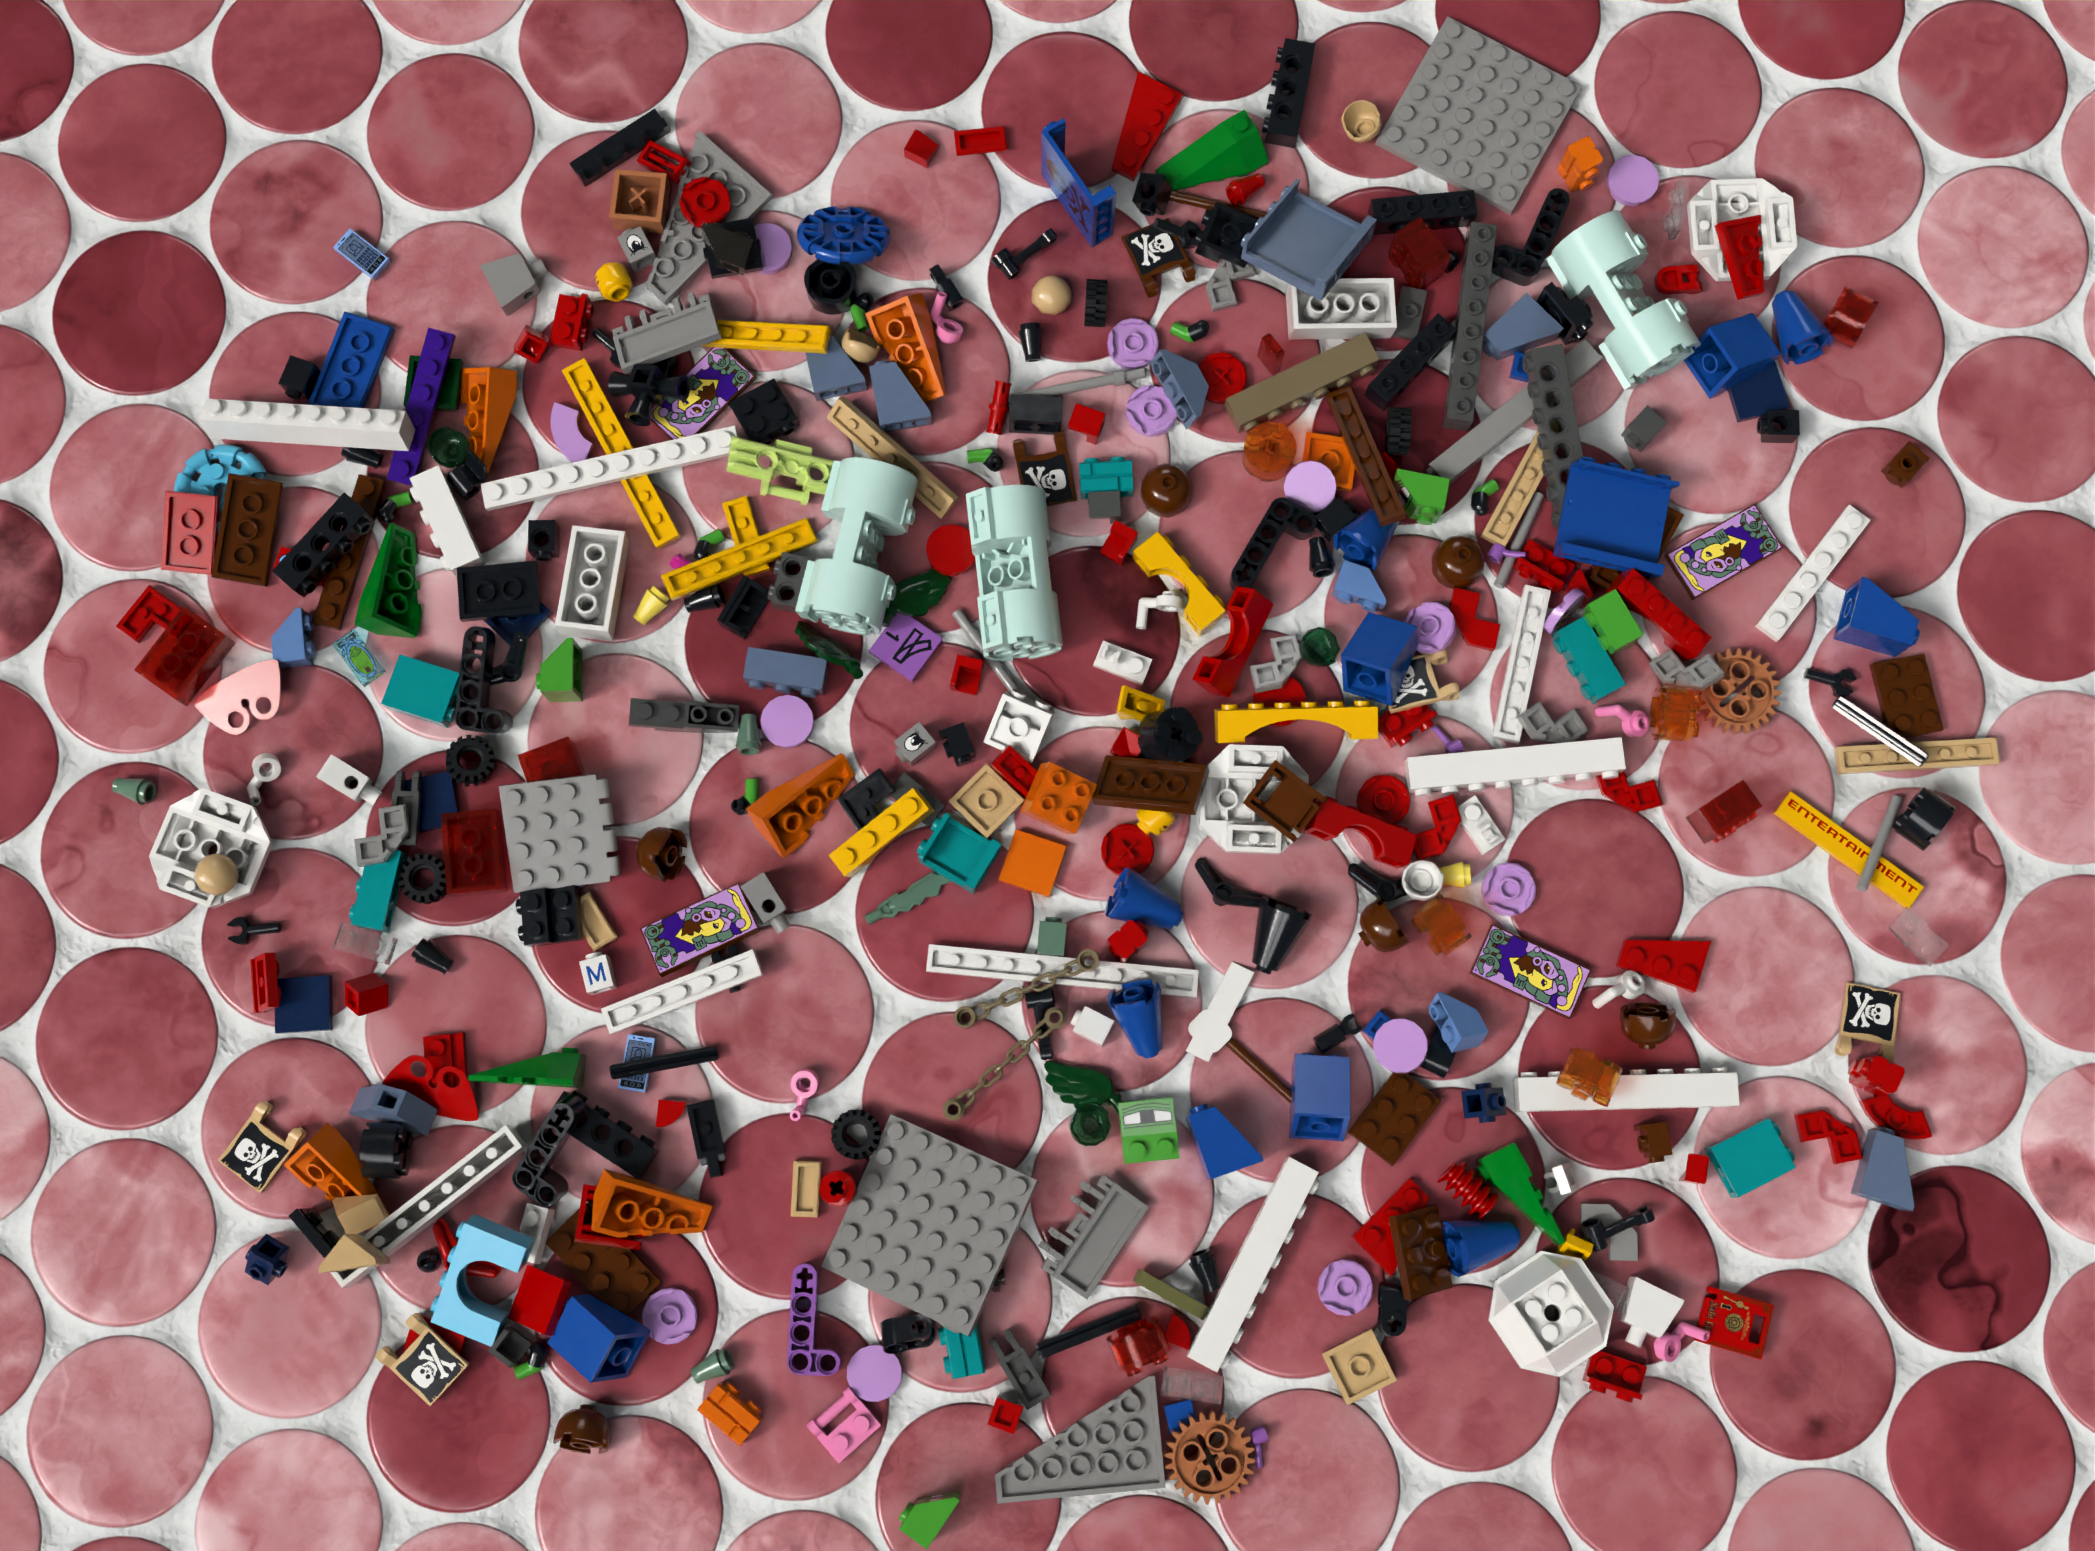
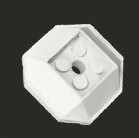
M1762 178L1710 180L1687 204L1691 254L1715 281H1731L1714 227L1720 222L1761 215V224L1758 225V236L1762 237L1759 259L1763 262L1764 280H1768L1797 248L1793 197L1785 192L1782 193L1774 185Z
M1229 744L1207 765L1209 774L1199 803V827L1226 853L1280 855L1293 843L1288 837L1243 804L1244 800L1275 760L1309 785V775L1290 756V753L1284 746ZM1274 776L1258 798L1266 802L1281 781ZM1295 829L1291 831L1297 838L1302 835Z
M201 788L169 807L149 854V859L160 890L214 909L253 894L273 842L255 807ZM215 844L218 847L216 854L226 855L232 859L239 875L235 887L226 894L211 895L202 891L194 878L198 862L209 855L210 847Z
M1539 1251L1494 1281L1488 1321L1521 1369L1561 1377L1606 1347L1614 1305L1581 1258ZM1548 1305H1553L1558 1309L1559 1316L1554 1322L1547 1320L1544 1315V1310Z

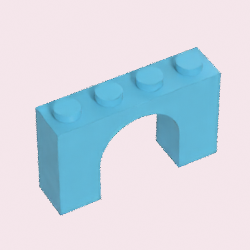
M473 1214L466 1222H461L456 1232V1237L459 1240L457 1246H453L447 1259L450 1262L449 1269L443 1273L440 1279L439 1286L442 1287V1290L432 1303L431 1311L434 1313L431 1323L491 1347L504 1330L510 1312L481 1301L470 1291L466 1281L468 1264L474 1261H488L518 1273L527 1264L535 1238Z

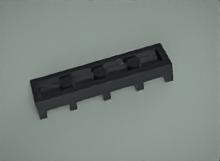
M654 108L569 164L586 187L642 151L649 140L656 142L670 133L669 127L664 118H661Z

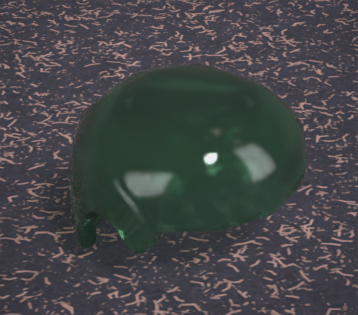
M444 426L434 430L429 436L427 448L436 463L446 468H455L465 463L467 458L466 449H471V445L463 432L454 430L449 426Z
M1322 627L1308 630L1303 635L1299 645L1300 653L1305 662L1317 668L1335 663L1336 656L1340 651L1336 636L1329 629Z
M1086 1103L1077 1108L1069 1121V1129L1073 1139L1083 1146H1096L1105 1141L1111 1129L1108 1111L1097 1103Z

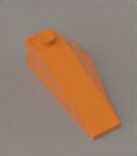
M922 293L907 295L865 313L874 339L885 348L890 355L889 359L892 362H896L923 402L926 403L946 395L931 316Z
M493 367L462 368L460 395L461 403H466L467 416L463 420L464 426H468L470 433L466 446L486 465V473H488L516 397V390L518 388L517 371Z
M840 753L765 793L747 807L746 811L757 830L782 858H785L810 836L808 831L816 821H821L824 817L823 811L831 801L838 798L855 774L845 755Z
M328 1122L284 1164L304 1185L310 1189L316 1186L326 1193L325 1198L330 1202L335 1197L378 1194L369 1178L363 1177L361 1173V1168L363 1167L349 1143ZM383 1204V1206H384V1208H385V1210H386L388 1216H390V1214H389V1212L387 1211L385 1205Z
M603 1169L593 1196L591 1229L595 1232L617 1238L641 1234L643 1236H653L656 1233L703 1232L713 1206L634 1177Z

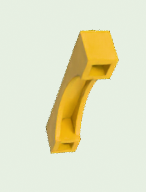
M1354 700V705H1344V701H1327L1328 706H1317L1315 701L1301 702V706L1291 707V702H1275V707H1264V703H1248V708H1237V704L1232 703L1221 704V709H1214L1215 741L1218 743L1245 742L1247 735L1261 727L1276 722L1297 719L1321 721L1338 726L1347 732V737L1350 739H1378V706L1370 705V700Z

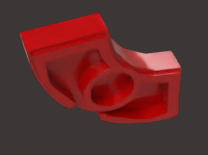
M1889 1094L1878 1095L1859 1101L1867 1117L1878 1128L1885 1127L1894 1130L1895 1136L1908 1140L1932 1137L1923 1111L1911 1112L1904 1110L1892 1101Z

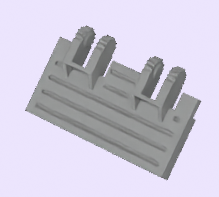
M694 292L687 293L691 307L683 310L681 300L678 297L674 298L672 301L676 313L673 314L671 308L650 315L651 322L646 310L639 311L642 326L635 328V322L630 315L624 317L627 331H624L623 326L612 329L615 348L621 370L624 374L630 373L634 364L651 365L721 339L722 336L709 294L698 297L700 302L698 304Z
M1104 1175L1096 1184L1106 1191L1104 1195L1083 1180L1079 1184L1082 1190L1098 1198L1092 1207L1084 1203L1077 1195H1072L1069 1199L1090 1214L1088 1218L1078 1211L1065 1230L1075 1237L1073 1241L1052 1226L1048 1230L1051 1236L1067 1244L1061 1254L1054 1250L1047 1242L1041 1241L1038 1245L1059 1260L1058 1264L1047 1258L1041 1268L1085 1299L1089 1298L1149 1208V1206Z

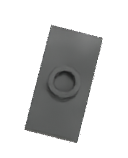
M1402 285L1396 309L1397 328L1391 337L1411 341L1418 334L1427 291Z
M903 773L893 786L896 791L889 795L897 801L912 788L919 790L935 810L922 821L927 827L934 822L945 808L943 803L906 773Z

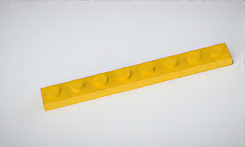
M583 358L564 368L562 372L606 455L634 449L587 360ZM648 475L621 481L658 550L681 537Z

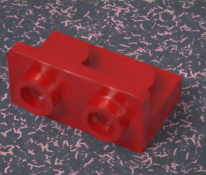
M582 293L581 297L559 294L549 340L551 346L582 351L583 343H587L589 336L588 318L591 319L594 312V304L591 303L588 294Z
M1529 539L1522 552L1527 553L1526 559L1517 558L1513 568L1517 570L1519 576L1528 580L1533 579L1540 583L1541 588L1558 594L1564 587L1575 564L1564 558L1553 556L1554 552Z
M1428 705L1392 714L1388 710L1378 717V731L1391 748L1397 744L1402 747L1413 739L1411 734L1418 729L1424 732L1435 724L1433 719L1438 713L1435 710L1431 711Z
M1598 1351L1588 1358L1582 1381L1590 1383L1589 1389L1604 1394L1606 1389L1617 1392L1615 1398L1632 1403L1633 1398L1642 1400L1643 1395L1640 1394L1647 1366Z

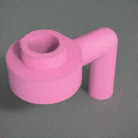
M939 291L937 292L930 316L931 320L937 325L935 332L939 339L944 343L952 344L960 340L963 327L959 323L945 319L941 315L947 294Z
M1621 705L1598 706L1595 709V714L1598 717L1618 716L1622 720V729L1628 737H1642L1648 731L1649 721L1643 711H1627Z
M801 1069L791 1079V1089L798 1096L796 1107L790 1113V1118L793 1121H798L806 1113L808 1097L812 1096L819 1088L820 1080L813 1070ZM808 1078L811 1081V1085L805 1086L802 1083V1079Z
M1681 1322L1672 1333L1664 1332L1661 1338H1656L1654 1342L1655 1354L1661 1360L1673 1362L1679 1355L1681 1339L1685 1334L1706 1342L1710 1337V1332Z

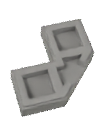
M1221 259L1205 287L1212 312L1237 306L1238 302L1231 282L1255 276L1252 264L1248 262L1245 268Z
M1296 634L1271 638L1270 646L1274 662L1250 666L1255 693L1281 689L1300 664L1302 655Z
M1670 649L1649 662L1650 668L1664 686L1703 691L1725 677L1724 672L1710 654L1685 667L1673 650Z
M1540 701L1516 717L1532 740L1552 744L1575 742L1589 731L1575 709L1569 710L1554 722Z
M406 804L378 808L381 835L354 839L357 866L364 867L389 861L411 832Z
M1580 1204V1224L1589 1218L1599 1217L1604 1227L1623 1219L1610 1204ZM1632 1227L1608 1238V1260L1638 1261V1235Z

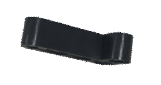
M1555 188L1548 193L1522 251L1509 245H1500L1494 250L1491 270L1493 274L1520 286H1528L1533 283L1569 205V194L1565 190ZM1554 202L1558 204L1555 212L1550 211ZM1541 223L1548 224L1551 229H1544ZM1531 245L1540 247L1541 251H1534ZM1503 257L1507 260L1508 263L1502 264L1497 260V258ZM1526 267L1530 269L1532 273L1526 274L1521 270V268Z
M1287 498L1275 499L1232 570L1229 580L1231 588L1235 591L1236 586L1245 588L1253 586L1284 532L1299 540L1310 538L1317 524L1315 515ZM1282 508L1286 510L1287 516L1279 517L1275 514L1274 510ZM1297 522H1308L1310 529H1300ZM1270 530L1274 533L1275 537L1266 539L1262 536L1261 532ZM1258 552L1262 559L1253 561L1249 558L1248 554ZM1245 568H1247L1249 571L1246 580H1243L1241 583L1238 581V577H1241Z
M471 627L464 635L455 722L459 728L467 731L505 733L510 730L513 724L511 714L502 709L488 708L496 638L494 632L486 627ZM477 636H483V642L477 641ZM475 650H481L482 654L474 652ZM478 658L481 662V668L478 672H475L473 662ZM473 685L478 688V695L475 699L470 695V689ZM471 711L475 715L473 725H470L467 721V716ZM495 715H499L501 718L499 728L493 725Z
M568 1095L553 1106L512 1174L514 1186L544 1207L553 1206L568 1191L566 1179L554 1171L551 1166L584 1114L585 1104L576 1095ZM552 1129L557 1132L558 1136L553 1133ZM539 1150L544 1153L545 1157L540 1154ZM526 1171L531 1174L532 1178L527 1175ZM548 1187L554 1191V1194L550 1192Z

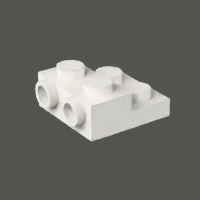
M1019 690L1005 691L1002 694L983 742L1000 750L1010 745L1026 761L1033 763L1055 712L1050 710L1051 705L1047 702L1036 699L1034 703L1025 699L1026 694Z

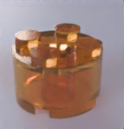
M1265 422L1255 426L1248 432L1242 450V463L1245 470L1251 476L1253 475L1261 481L1272 482L1281 479L1287 474L1293 464L1297 450L1296 440L1283 423ZM1266 449H1269L1270 451H1273L1274 453H1273V455H1270V453H1269L1268 451H1265V450H1266Z
M1657 687L1655 691L1659 692V695L1652 698L1650 709V727H1656L1657 733L1652 734L1653 739L1690 741L1692 737H1697L1699 723L1696 721V710H1700L1701 696L1695 694L1692 688Z
M1440 893L1413 912L1415 918L1411 922L1420 934L1425 931L1430 938L1427 944L1436 956L1440 953L1443 956H1447L1471 939L1472 936L1470 933L1467 935L1463 933L1462 930L1466 928L1464 922L1449 902L1444 905L1440 900L1443 896Z
M1575 1047L1572 1048L1556 1084L1567 1090L1572 1089L1571 1095L1586 1101L1590 1097L1593 1098L1592 1100L1595 1103L1608 1107L1623 1069L1606 1058L1605 1061L1597 1058V1054Z

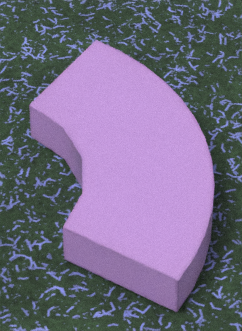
M554 402L550 423L557 447L571 463L589 459L594 445L580 433L578 425L579 411Z

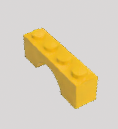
M1157 531L1133 551L1132 558L1148 577L1167 575L1177 579L1184 586L1188 596V604L1184 610L1183 618L1200 637L1224 617L1225 604L1217 595L1212 596L1206 589L1208 584L1200 575H1194L1190 570L1191 565L1183 555L1179 557L1176 554L1171 540L1165 535L1162 537Z
M912 788L829 854V857L845 877H853L872 862L873 858L886 845L904 832L917 826L935 810L919 790Z

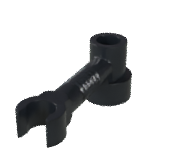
M1050 228L1017 255L1013 256L1005 248L998 252L991 259V262L997 269L1002 270L1008 280H1011L1020 273L1019 265L1033 256V254L1054 243L1057 240V235Z
M1050 987L1041 992L1034 991L1025 994L1027 1008H1033L1037 1025L1045 1017L1044 1009L1055 1007L1053 989ZM1046 1023L1038 1029L1042 1030L1041 1035L1048 1030ZM1049 1034L1045 1038H1038L1041 1060L1053 1059Z
M1642 1206L1632 1212L1630 1216L1604 1227L1599 1217L1583 1221L1580 1227L1584 1237L1594 1244L1592 1251H1601L1608 1246L1606 1239L1635 1225L1640 1226L1655 1220L1652 1209L1648 1210L1647 1206Z

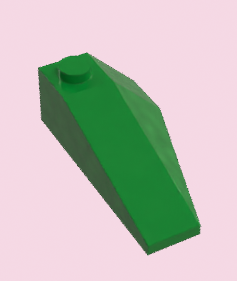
M1242 110L1221 122L1157 168L1155 172L1156 174L1164 175L1173 187L1172 191L1196 187L1201 183L1224 181L1225 178L1238 176V178L1248 176L1269 164V160L1258 129L1246 111Z
M394 523L389 524L361 595L354 625L377 635L417 637L422 608L421 604H418L417 590L420 587L419 581L415 577V565L417 564L415 533Z
M562 1048V1053L553 1052L471 1074L468 1081L583 1088L586 1055L578 1054L579 1049Z
M1515 1142L1504 1144L1476 1159L1479 1164L1476 1169L1484 1182L1488 1180L1492 1187L1554 1244L1561 1245L1565 1242L1551 1212L1546 1207L1542 1208L1541 1203H1543L1542 1198L1544 1197L1541 1191L1533 1183H1530L1528 1178L1532 1176V1173Z

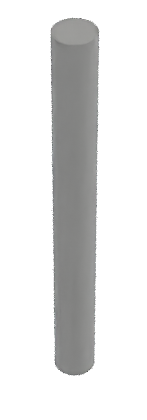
M1534 493L1509 550L1520 552L1544 498L1542 493ZM1505 558L1494 586L1500 589L1504 588L1517 558Z
M961 609L956 610L952 616L984 657L980 634ZM984 657L1009 692L1012 689L1021 691L1000 661L989 660Z
M1893 795L1891 797L1856 886L1860 891L1866 892L1902 803L1903 799L1899 796Z

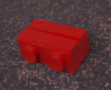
M1129 920L1120 927V931L1117 930L1108 938L1107 948L1120 963H1127L1134 956V953L1137 954L1146 946L1149 931L1139 920L1136 923Z
M1876 1055L1853 1060L1848 1069V1074L1850 1075L1848 1080L1850 1084L1858 1088H1864V1091L1874 1096L1897 1092L1905 1071L1903 1067L1895 1063H1889V1060Z

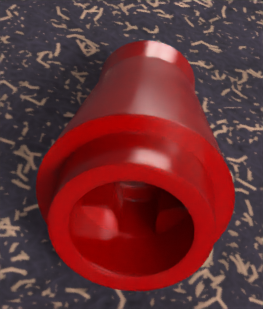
M1257 173L1253 176L1231 181L1226 187V195L1233 205L1244 204L1256 192L1265 187L1264 178L1261 174Z

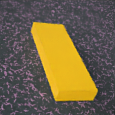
M747 495L722 503L735 546L760 536ZM767 563L743 574L750 577L770 571Z

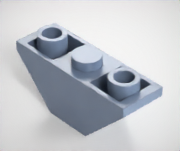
M1159 350L1150 362L1152 371L1164 388L1165 395L1170 399L1178 418L1182 421L1184 427L1188 429L1201 416L1209 385L1196 363L1168 350Z
M378 1084L360 1088L349 1113L350 1115L375 1122L402 1123L403 1126H406V1130L428 1136L438 1110L408 1091Z

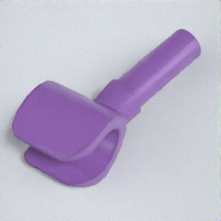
M1498 543L1492 545L1487 554L1492 562L1498 564L1504 556L1521 557L1523 559L1527 557L1526 552L1511 551Z
M1437 725L1432 728L1444 744L1447 754L1463 752L1464 747L1459 739L1450 742L1449 738Z
M1259 1426L1251 1430L1250 1436L1255 1449L1256 1468H1263L1261 1443L1269 1440L1264 1427Z

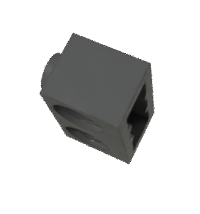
M782 552L781 560L777 559L774 567V574L777 575L775 585L771 584L768 592V600H771L773 609L797 613L795 609L808 560L814 561V558ZM796 565L801 568L800 572L796 575L787 574V570L791 566ZM790 590L795 593L791 600L781 599V595L785 591Z

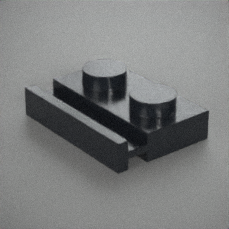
M297 1208L289 1215L291 1220L324 1258L327 1257L340 1240L335 1232L326 1230L321 1224L323 1218L314 1209Z

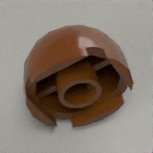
M1164 463L1153 467L1146 473L1141 483L1140 496L1149 512L1158 517L1169 518L1179 514L1181 511L1183 512L1188 507L1192 498L1193 487L1190 477L1184 469L1175 464Z
M1461 535L1449 537L1441 542L1432 554L1431 559L1433 575L1439 583L1451 589H1454V587L1464 589L1476 583L1484 570L1485 564L1484 552L1480 545L1470 537Z
M667 827L653 828L637 843L636 854L639 868L647 876L666 882V879L673 880L679 874L686 857L681 856L682 847L687 848L686 838L682 831Z
M1381 898L1376 899L1364 908L1359 921L1362 931L1358 934L1366 947L1372 944L1377 951L1385 953L1393 952L1409 943Z
M1635 1003L1637 1009H1628V1004L1620 1008L1621 1029L1624 1035L1630 1041L1638 1043L1640 1048L1654 1049L1656 1044L1665 1042L1674 1032L1676 1023V1011L1674 1008L1671 1011H1667V1005L1657 1003Z
M580 1405V1409H572L560 1418L555 1430L553 1443L556 1444L560 1441V1448L573 1452L590 1454L591 1448H599L598 1454L606 1453L609 1450L611 1440L610 1423L603 1414L596 1412L597 1408L595 1406Z

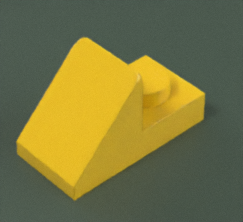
M1123 685L1120 691L1117 714L1121 720L1135 719L1141 722L1149 713L1164 710L1166 700Z

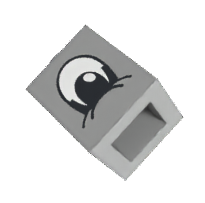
M640 226L629 228L621 236L617 237L634 273L653 264L656 256Z
M920 722L894 741L897 748L894 750V753L903 764L908 761L911 766L915 765L937 747L934 739Z

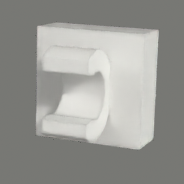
M1570 1161L1553 1167L1552 1171L1544 1175V1179L1553 1177L1557 1182L1556 1187L1548 1189L1549 1193L1560 1191L1562 1195L1579 1188Z

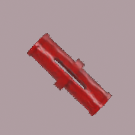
M995 380L992 404L989 403L988 407L991 411L986 432L1002 435L1005 414L1009 412L1007 403L1012 383Z

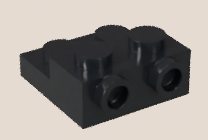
M1216 201L1212 210L1206 209L1201 223L1205 227L1203 231L1198 230L1193 244L1197 246L1195 253L1217 263L1222 258L1245 268L1248 262L1241 259L1243 250L1241 242L1247 232L1251 233L1254 230L1258 219Z
M1553 282L1543 288L1536 302L1564 328L1559 338L1565 345H1568L1573 340L1575 343L1582 340L1588 334L1587 330L1594 324L1591 321L1593 315L1589 305L1585 301H1581L1577 296L1568 301L1565 292L1560 287H1556Z
M775 379L728 402L747 438L751 441L770 445L774 438L782 434L783 436L789 435L800 425L795 412Z
M573 885L554 889L542 888L520 892V899L516 901V910L519 915H522V925L518 928V936L520 941L524 942V946L539 947L583 940L579 886Z

